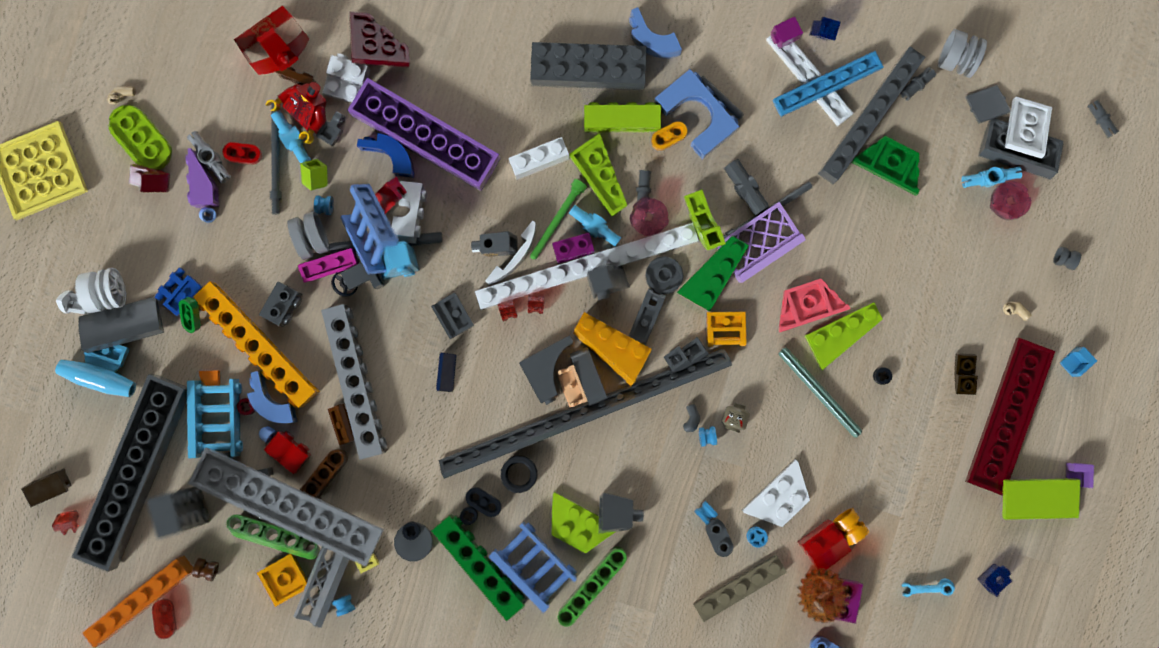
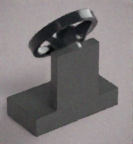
M358 254L357 256L361 263L338 272L332 277V288L340 296L348 297L353 295L357 291L358 286L369 280L377 290L384 287L378 273L367 274ZM335 278L339 280V284L343 288V293L336 288L334 282ZM347 289H354L352 293L347 294Z

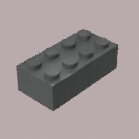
M191 487L146 500L157 539L209 523V513L204 508L202 501L204 500L202 490Z

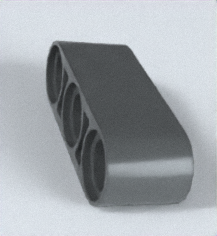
M588 347L571 353L572 362L589 406L607 399Z

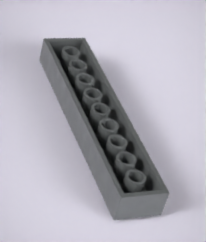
M148 374L72 554V558L106 572L118 568L186 405L187 386L156 374Z

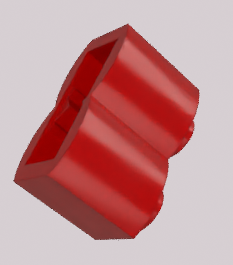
M279 431L265 447L264 451L288 471L295 474L311 456L308 452L310 449L303 443H296L293 440L295 437L290 432Z

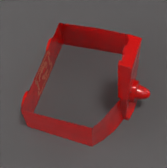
M283 5L234 39L242 54L258 75L269 74L279 70L283 71L289 68L299 59V55L303 52L310 39L302 29L301 33L294 40L286 44L275 31L276 28L289 19H294ZM259 42L270 57L251 63L245 50Z

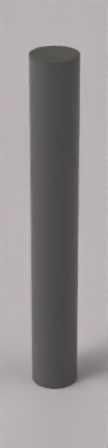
M702 76L701 82L703 85L710 87L714 93L713 96L718 101L723 102L726 108L740 120L744 114L710 81Z

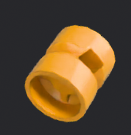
M853 508L845 510L833 520L840 532H843L848 545L861 541L870 531L864 522L859 521L860 517Z

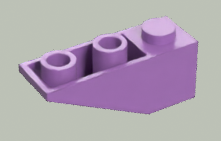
M188 148V154L186 155V164L189 169L186 179L190 190L187 194L188 202L195 208L219 207L218 186L206 166L198 160L196 151Z

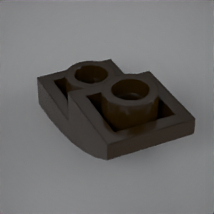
M955 353L956 394L976 395L978 376L975 375L977 355Z

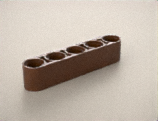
M343 449L330 451L300 488V491L319 498L348 460L347 452ZM335 453H339L342 458L340 463H336L334 461ZM323 468L328 469V478H324L321 473ZM312 483L317 486L315 494L309 489Z

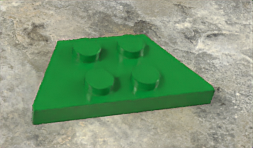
M884 136L867 148L851 162L915 196L919 194V153L887 136Z

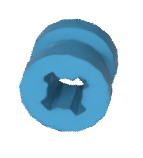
M316 195L314 211L317 214L325 213L326 215H332L333 197L327 196L322 198L321 195Z
M711 426L709 429L699 428L701 447H705L707 444L717 445L715 426Z
M706 501L702 503L700 508L694 510L706 525L710 523L713 517L716 518L718 516L716 511Z
M754 526L747 531V541L752 546L760 548L767 543L768 535L762 528Z
M351 594L332 601L333 606H336L337 617L356 609L355 605L351 603Z

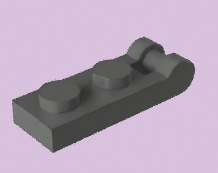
M649 288L629 334V337L645 345L666 297L664 294L654 293V290ZM650 299L657 302L656 306L648 304Z

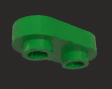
M191 297L180 300L181 324L187 332L194 333L201 327L199 304Z

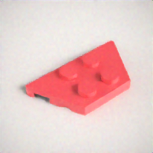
M822 279L785 290L782 299L779 333L849 310L850 306L845 304L838 297L839 295L834 290H831Z

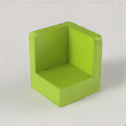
M318 159L300 163L301 181L304 186L311 191L328 186L327 165Z

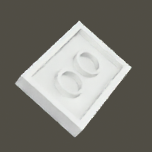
M1015 97L1011 105L1005 148L1042 159L1046 153L1052 107Z

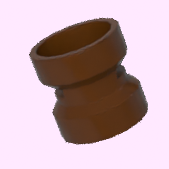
M198 558L194 564L192 576L196 578L203 577L205 580L212 582L218 573L219 563L214 561L207 562L206 559Z

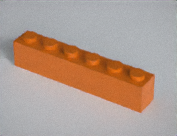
M185 555L175 559L83 631L82 634L93 648L105 643L189 577L193 570L192 564Z

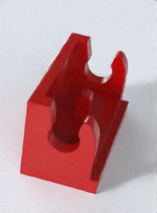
M397 177L385 183L375 193L385 214L403 198L401 194L405 195L407 193Z

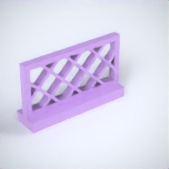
M780 202L724 238L726 242L732 235L739 239L740 232H751L749 243H747L749 246L746 256H742V258H745L744 267L739 270L735 268L733 272L739 283H743L806 240L803 234H800ZM776 208L781 213L780 221L770 220L771 212ZM758 220L766 221L764 232L754 230ZM769 222L779 224L777 235L767 233ZM782 225L789 226L793 234L788 237L781 236ZM754 233L764 235L762 246L752 244ZM767 236L777 237L774 247L765 246ZM751 246L761 248L759 257H749Z

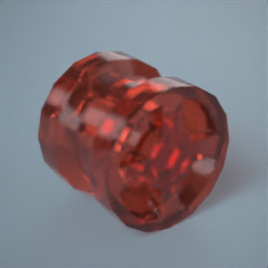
M544 295L539 297L528 296V314L533 312L544 313Z
M512 299L508 300L505 304H498L503 322L507 321L508 318L518 317Z

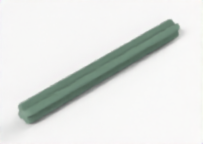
M783 348L778 355L853 437H858L862 433L861 428L789 349Z

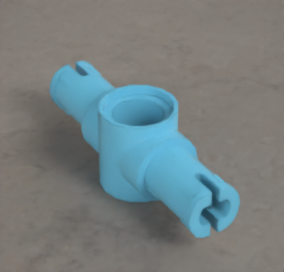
M280 110L271 114L279 129L278 136L286 149H289L291 152L293 151L300 163L310 161L311 158L303 146L304 143L302 141L304 140L299 139L300 133L297 128L287 122Z
M1020 166L1009 169L992 167L986 171H980L978 174L962 176L961 181L965 182L962 186L963 188L977 185L992 187L996 184L1005 183L1006 180L1022 178V172L1017 173L1022 169ZM989 173L994 175V181L990 180Z
M576 205L568 213L581 222L582 229L592 237H602L613 246H616L620 241L621 237L611 231L608 225H606L607 222L595 213L588 214Z

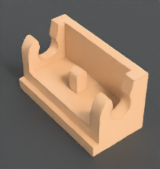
M574 365L556 372L570 408L587 402Z

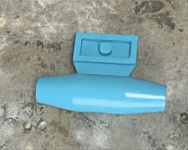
M122 345L91 353L84 352L85 363L60 360L55 369L56 374L77 385L105 394L131 397L136 390L135 382L116 373L124 365L130 348Z

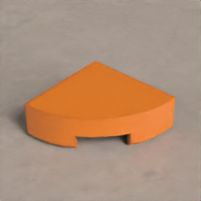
M220 370L199 371L200 379L206 386L220 385Z

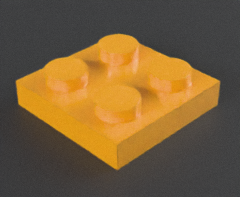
M289 554L257 572L275 607L303 592L308 582L293 554Z

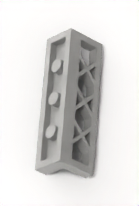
M323 546L294 613L296 619L310 621L315 627L322 628L349 561L348 558L334 552L332 558L326 561L325 554L327 548ZM325 567V576L318 579V571ZM318 586V593L311 597L309 594L311 589ZM310 604L312 608L309 615L301 614L303 608Z

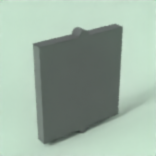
M998 85L966 96V100L971 108L970 112H973L979 124L1011 112L1005 101L1006 97L1002 95Z

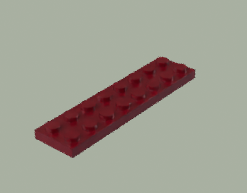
M1016 338L965 482L1003 496V480H1010L1051 366L1055 354L1054 350L1022 338Z

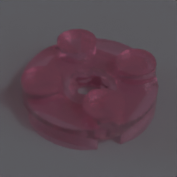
M1015 181L1003 183L994 189L990 199V209L1004 220H1015L1029 211L1031 197H1029L1028 190L1023 184ZM1012 196L1015 204L1009 205L1007 198Z
M645 197L638 200L632 207L630 223L633 229L640 234L653 236L660 233L668 225V211L661 201ZM648 212L653 214L652 220L645 221Z

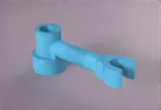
M947 578L941 579L938 585L901 584L902 587L910 588L908 593H902L905 597L916 593L940 592L943 595L949 596L953 594L955 589L953 582ZM950 586V589L945 591L944 587Z

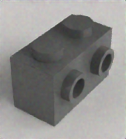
M277 281L259 315L278 326L284 327L285 324L288 325L293 317L291 314L294 308H297L302 301V293Z

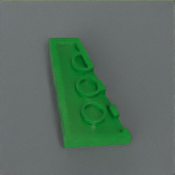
M733 235L677 291L678 294L709 312L711 311L749 244Z

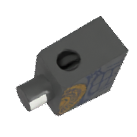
M509 231L481 234L479 241L471 242L472 252H481L482 255L487 257L515 255L518 252L517 236Z

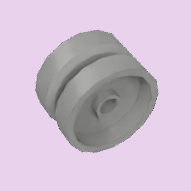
M315 211L305 214L303 221L299 217L287 221L292 243L301 259L305 260L313 257L314 250L319 254L330 250L325 229Z

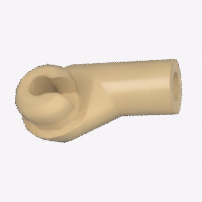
M115 87L108 95V103L116 105L125 96H135V87Z
M1008 302L1003 306V311L1006 315L1018 314L1024 321L1032 316L1020 302Z

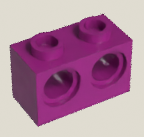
M589 233L552 243L558 264L594 254Z
M835 577V582L831 583L830 588L832 599L827 604V612L832 619L856 624L863 584L858 581ZM848 585L849 592L842 594V588ZM841 605H845V606H846L845 612L842 613V614H839V613H838V608H839Z

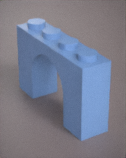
M689 69L655 97L654 102L656 105H661V112L666 117L687 101H698L708 108L711 114V124L690 145L703 160L738 130L739 122L735 116L728 114L723 102L715 99L711 88L703 85L699 74L693 73Z

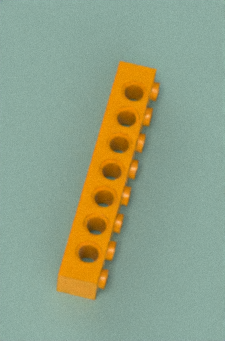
M209 281L193 296L198 302L199 308L209 313V319L215 325L219 324L223 328L222 333L229 339L232 338L236 342L235 346L241 352L245 351L249 355L248 360L254 366L258 365L262 369V375L268 380L271 379L275 383L274 387L281 394L285 393L289 397L287 400L293 407L303 408L320 392L217 283ZM218 300L219 307L215 310L213 303ZM228 314H231L233 317L230 323L226 322ZM244 327L246 333L243 337H240L239 330ZM255 341L259 344L256 351L252 349V344ZM267 355L272 357V362L269 365L265 363ZM281 368L285 370V376L282 379L278 376V371ZM294 382L298 384V390L295 393L291 390V385Z

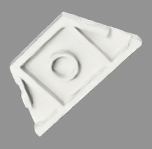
M792 461L742 511L748 515L783 527L810 501L798 461Z

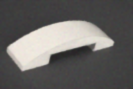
M533 220L521 234L522 239L526 242L504 270L496 266L485 280L489 285L501 281L510 275L523 262L535 238L536 223Z

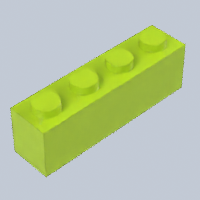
M590 102L588 105H584V132H656L661 129V105H656L655 102H647L645 105H637L636 102H628L626 105H618L617 102H609L607 105Z

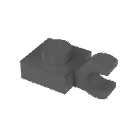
M336 111L331 122L326 120L317 132L316 137L334 147L343 132L338 127L342 125L346 117Z

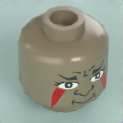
M734 403V406L726 407L722 419L726 429L740 433V430L746 429L750 413L745 410L746 406Z

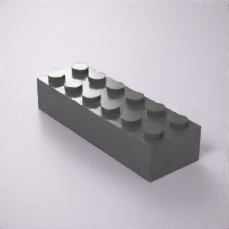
M532 42L531 86L644 90L646 46Z

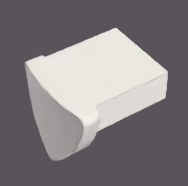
M65 291L56 299V303L63 313L88 314L82 309L77 294L73 293V291Z

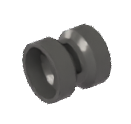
M1061 246L1054 255L1053 263L1058 266L1064 265L1070 270H1075L1080 263L1082 255L1080 252H1071L1068 248Z

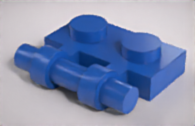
M180 267L176 272H172L169 275L170 279L164 286L161 285L158 288V293L154 296L159 301L166 297L167 300L163 305L177 317H180L179 301L186 297L193 298L203 288L201 284L189 275L183 280L181 277L185 271ZM177 283L179 286L171 293V288Z

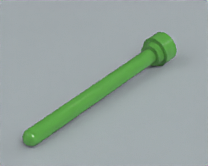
M576 178L573 180L570 194L532 251L531 259L535 260L538 258L577 195H580L581 192L584 193L588 187L586 184Z

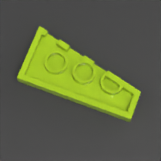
M600 133L569 153V157L611 217L627 207Z
M875 302L805 335L821 370L825 369L882 321L883 318Z

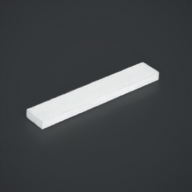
M771 35L766 39L803 85L822 76L795 42L779 49L778 45L773 43ZM836 91L816 100L837 126L854 114Z

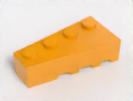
M585 312L573 332L579 340L590 350H593L602 361L614 369L613 371L625 379L630 386L635 382L652 350Z

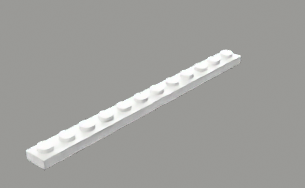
M693 223L483 288L475 291L480 309L483 310L587 277V271L604 265H613V267L623 266L696 243L699 240Z

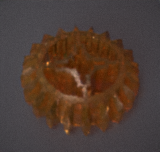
M824 568L812 570L811 573L805 574L806 579L800 580L803 586L797 587L801 590V593L796 595L801 597L802 601L798 604L804 605L802 611L808 612L807 617L814 618L815 622L827 623L828 621L834 622L835 618L840 619L842 617L841 613L846 612L844 606L849 605L848 601H845L846 598L850 597L849 594H845V590L849 587L842 585L845 580L838 579V573H833L832 570H825ZM823 580L827 581L833 589H829ZM814 602H817L823 611L819 610Z

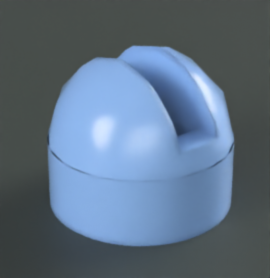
M203 207L199 212V217L202 221L211 223L216 219V212L210 207ZM205 212L211 214L209 218L204 215Z
M269 426L262 427L259 431V437L265 443L270 442L276 434V431Z

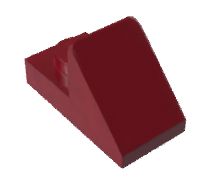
M136 164L130 166L129 184L140 186V192L169 191L170 173Z

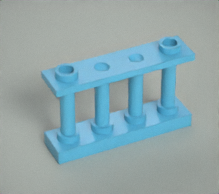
M229 379V385L203 386L201 381L198 380L187 381L188 458H200L205 448H210L214 451H231V457L241 456L243 442L240 440V413L237 410V404L239 402V394L242 392V385L239 383V379ZM209 393H229L230 404L203 405L201 403V396ZM230 412V424L204 425L202 423L203 413ZM230 431L231 443L204 444L202 442V434L204 432Z

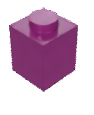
M795 16L775 25L771 31V39L775 45H778L779 49L799 40L803 35V31Z

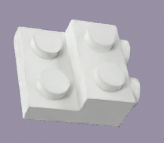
M339 53L337 56L331 55L326 71L327 79L323 88V95L352 103L363 83L368 78L370 68L366 64L352 63L346 55Z

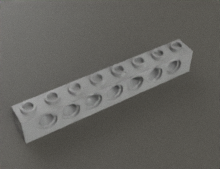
M345 304L323 309L321 312L359 459L386 453L387 443L380 433L382 424L380 419H377L375 413L377 405L375 400H372L370 394L373 392L370 381L367 382L365 375L368 374L367 366L365 363H362L361 359L363 355L362 347L360 344H357L356 340L358 331L351 321L353 319L352 309L348 308V305ZM343 320L345 328L339 331L337 324ZM345 339H348L350 342V346L347 349L342 347V342ZM350 357L355 361L352 368H349L346 363ZM354 376H357L360 380L356 387L351 383ZM359 394L364 397L362 405H358L356 402V397ZM363 413L369 416V421L366 424L361 421ZM367 432L373 433L374 440L372 442L366 440Z

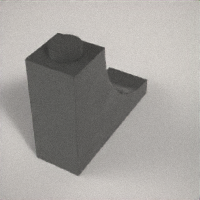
M570 335L519 362L541 404L545 402L548 405L557 400L555 398L558 393L554 384V369L561 353L574 343Z

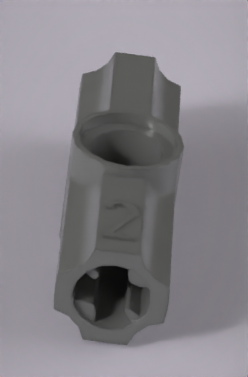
M739 159L732 161L724 167L725 172L734 183L735 191L742 200H745L755 216L769 207L759 191L758 183L753 176L747 173Z

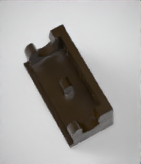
M65 468L27 484L21 490L30 507H33L69 491L68 487H71V483Z

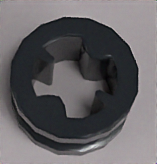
M884 367L876 369L873 373L874 381L880 385L890 383L893 377L892 372ZM886 372L887 379L880 381L879 378L881 377H878V374Z
M470 506L464 508L460 513V520L466 525L473 524L478 518L476 509ZM465 511L473 512L472 521L464 518V515H466Z
M413 521L405 524L402 529V534L407 540L416 539L421 532L419 524ZM414 526V531L416 532V535H408L409 531L407 530V527L410 528Z

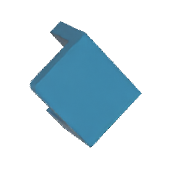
M1076 347L1060 361V364L1072 377H1080L1097 360L1085 347Z

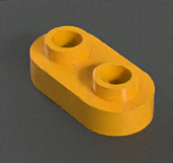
M674 122L656 131L651 139L652 146L656 150L662 151L684 140L687 135L686 125L682 122ZM679 130L681 134L675 135L674 131ZM658 139H663V140H664V143H663V144H659V143L657 142V140H658Z

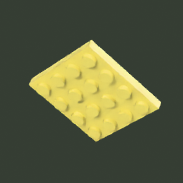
M54 122L0 144V185L13 219L20 220L88 192L61 122Z

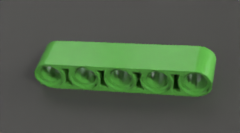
M236 514L227 519V528L237 538L312 560L319 555L320 547L318 544L284 528ZM241 523L239 528L233 529L235 524ZM259 528L258 533L251 534L254 529ZM278 534L276 539L269 540L271 535ZM290 540H296L295 544L291 546L287 545ZM309 545H314L313 550L305 551Z
M613 547L558 611V622L564 627L571 626L622 568L627 559L623 548ZM615 552L622 553V560H613V554ZM608 567L610 569L609 575L602 576L599 573L600 569ZM595 582L598 587L596 590L590 591L587 588V584ZM582 597L585 602L579 606L574 603V599ZM563 612H569L572 618L564 620L561 615Z

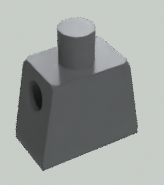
M603 493L600 495L598 533L630 530L633 527V521L643 522L644 511L633 509L634 502L632 499Z

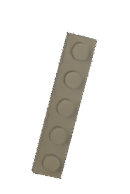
M774 555L695 602L693 605L703 622L784 575L787 571L778 556Z

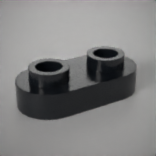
M473 487L467 491L466 502L488 517H495L501 512L502 504L500 500L479 487ZM474 493H477L479 495L478 500L473 499L472 496ZM489 504H495L496 509L490 510Z

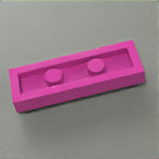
M352 247L301 263L297 266L303 282L306 283L347 270L359 263Z

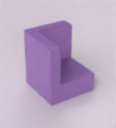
M1066 463V479L1077 478L1080 479V487L1093 488L1094 465Z

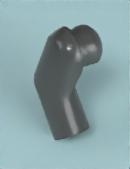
M695 403L686 407L690 418L688 422L684 423L683 428L688 433L697 430L700 422V415Z

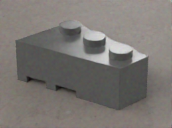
M604 265L587 271V280L593 298H598L599 301L609 298L611 293L630 287L623 266L613 267V265Z

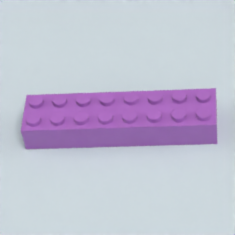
M369 78L365 80L348 108V112L356 119L382 134L394 138L401 145L480 191L483 190L501 159L498 153Z

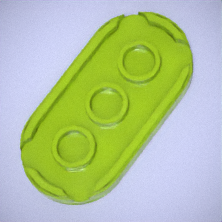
M122 105L114 109L109 117V131L137 165L155 170H161L167 166L172 156L171 146L144 112L130 105Z

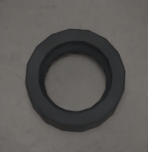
M514 456L504 463L501 469V480L508 490L514 493H523L534 486L538 471L535 463L530 458ZM515 463L527 465L531 472L529 481L524 485H514L508 478V470Z

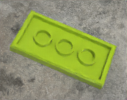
M1080 479L1003 480V519L1079 518Z

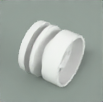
M116 268L99 270L97 273H82L77 276L76 294L79 304L86 313L100 312L105 308H120L125 305V284Z

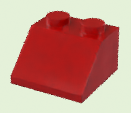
M829 519L798 541V544L820 574L852 551L840 530Z

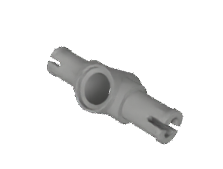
M197 131L191 133L193 136L189 134L187 139L195 147L198 160L205 164L210 171H213L220 183L226 182L225 178L229 180L231 175L223 167L220 155L208 143L204 142ZM212 153V158L206 161V156Z

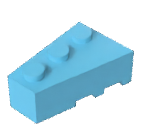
M405 241L397 243V246L384 248L381 259L387 270L385 273H381L383 280L401 275L410 277L419 271L415 251Z

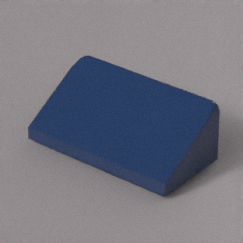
M440 353L437 391L453 392L456 354Z

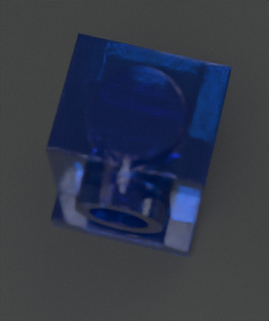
M822 17L821 21L814 20L809 36L826 41H835L841 22Z
M993 564L977 578L983 587L996 597L1013 581L1009 577L1011 572L1002 565L1000 567L996 564Z

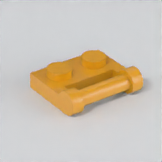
M746 312L706 313L707 347H713V345L746 346ZM739 331V337H714L713 332Z

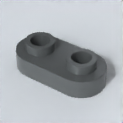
M711 519L710 523L705 526L708 538L715 553L718 556L727 557L733 551V543L724 523L719 519ZM714 526L719 527V531L717 533H714L712 531ZM722 544L727 545V549L724 551L720 549Z

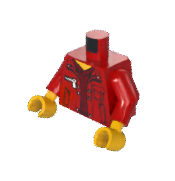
M315 82L306 83L302 86L296 84L288 87L278 95L276 100H268L265 104L269 106L274 103L275 106L270 111H278L280 104L283 102L282 107L308 131H303L299 134V139L301 140L307 136L305 141L307 144L314 141L313 134H317L326 122L325 107L327 102L319 93L321 90L320 85Z

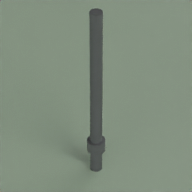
M274 103L271 104V109L274 108ZM271 117L272 191H270V199L272 200V214L279 215L281 191H279V129Z
M807 182L776 203L780 202L782 207L812 189L813 186L810 182ZM776 208L775 210H773V211L771 212V214H773L774 212H776V211L778 210V208ZM767 209L763 210L762 212L752 217L745 223L741 224L734 230L730 229L729 231L725 232V235L723 237L726 238L734 231H736L737 229H739L740 227H742L743 225H745L746 223H748L749 221H751Z

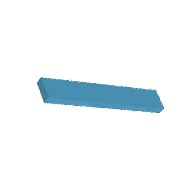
M873 51L780 95L772 101L780 117H783L882 70L884 66L876 51Z

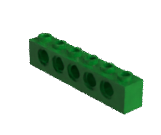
M450 514L432 530V533L507 622L525 606L524 600L526 598L519 590L515 591L511 586L513 584L511 579L507 575L503 576L499 571L500 568L486 556L488 554L486 549L482 545L478 546L474 541L476 539L475 536L461 526L463 523L457 515L453 516ZM457 531L460 534V540H453L450 536L451 532ZM463 547H471L473 550V554L469 556L465 555L463 553ZM482 561L485 564V569L478 570L475 567V563ZM488 577H496L498 583L496 585H490L488 583ZM503 591L508 592L510 599L503 600L500 597V593Z

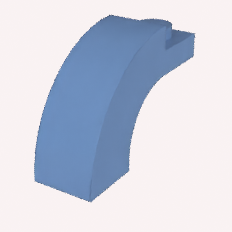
M639 8L631 10L629 21L632 28H635L631 32V37L637 46H646V53L658 58H673L681 54L682 48L675 33L669 35L653 33L646 26Z
M261 371L252 372L249 381L254 392L247 393V396L256 412L265 419L276 423L298 422L295 407L290 403L279 404L275 402L268 393L265 377Z

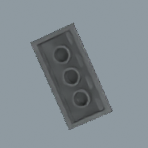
M995 118L989 120L978 156L1011 167L1020 166L1023 171L1050 180L1058 173L1064 141L1048 136L1046 153L1041 159L1005 148L1009 123Z
M155 297L128 303L120 308L114 307L113 309L79 316L78 320L81 349L86 353L164 333L159 305Z

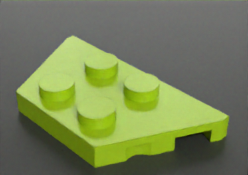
M556 492L553 493L552 536L586 554L615 533H598L599 516Z

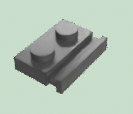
M455 292L431 306L449 339H453L455 336L475 326Z

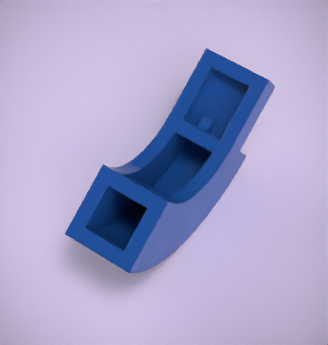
M377 133V141L372 137H364V139L357 140V147L361 151L387 154L392 160V173L395 176L414 178L413 162L407 151L397 140Z

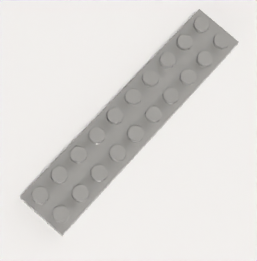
M210 448L204 449L188 483L363 566L368 565L384 529Z

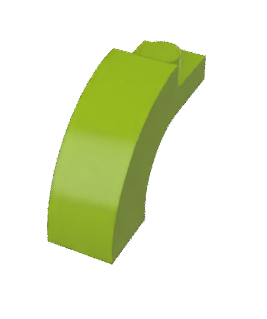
M701 189L683 196L690 213L691 222L704 248L708 251L726 244L720 226L716 224L710 212L703 190Z

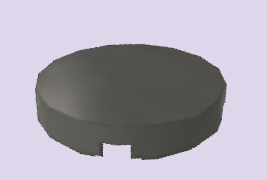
M666 256L658 257L651 261L646 269V283L650 289L658 294H670L677 290L682 283V267L675 259Z
M418 523L421 532L414 540L404 538L402 534L404 525L397 531L394 538V547L402 559L417 562L424 559L430 553L433 546L431 531L425 525ZM414 526L410 528L407 527V530L409 531L408 535H416V532L414 531Z

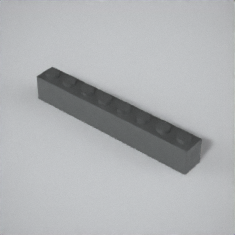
M909 47L902 54L818 172L820 176L832 184L839 180L923 62L925 56L912 47Z

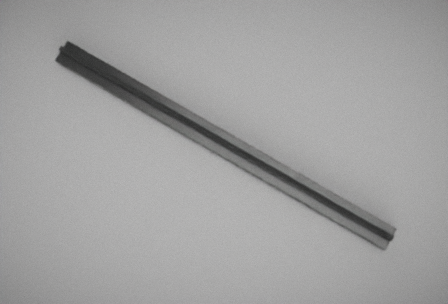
M723 348L708 354L696 363L677 372H673L671 369L634 383L632 386L629 385L606 394L607 399L590 406L588 402L458 452L438 460L441 474L445 479L730 367L732 366L731 360Z

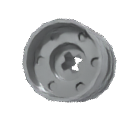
M954 29L944 44L939 57L938 67L952 71L958 64L957 74L962 75L964 73L965 77L971 78L984 58L987 40L983 38L978 40V37L973 35L967 43L968 33Z

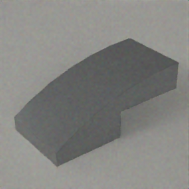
M696 337L683 348L680 346L676 347L665 355L664 359L671 370L677 372L696 363L709 353L700 339Z

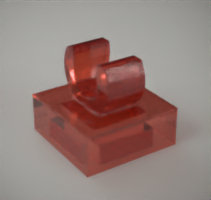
M77 510L57 514L52 524L54 531H61L63 535H66L68 529L71 528L73 533H75L78 529L76 522L79 518Z

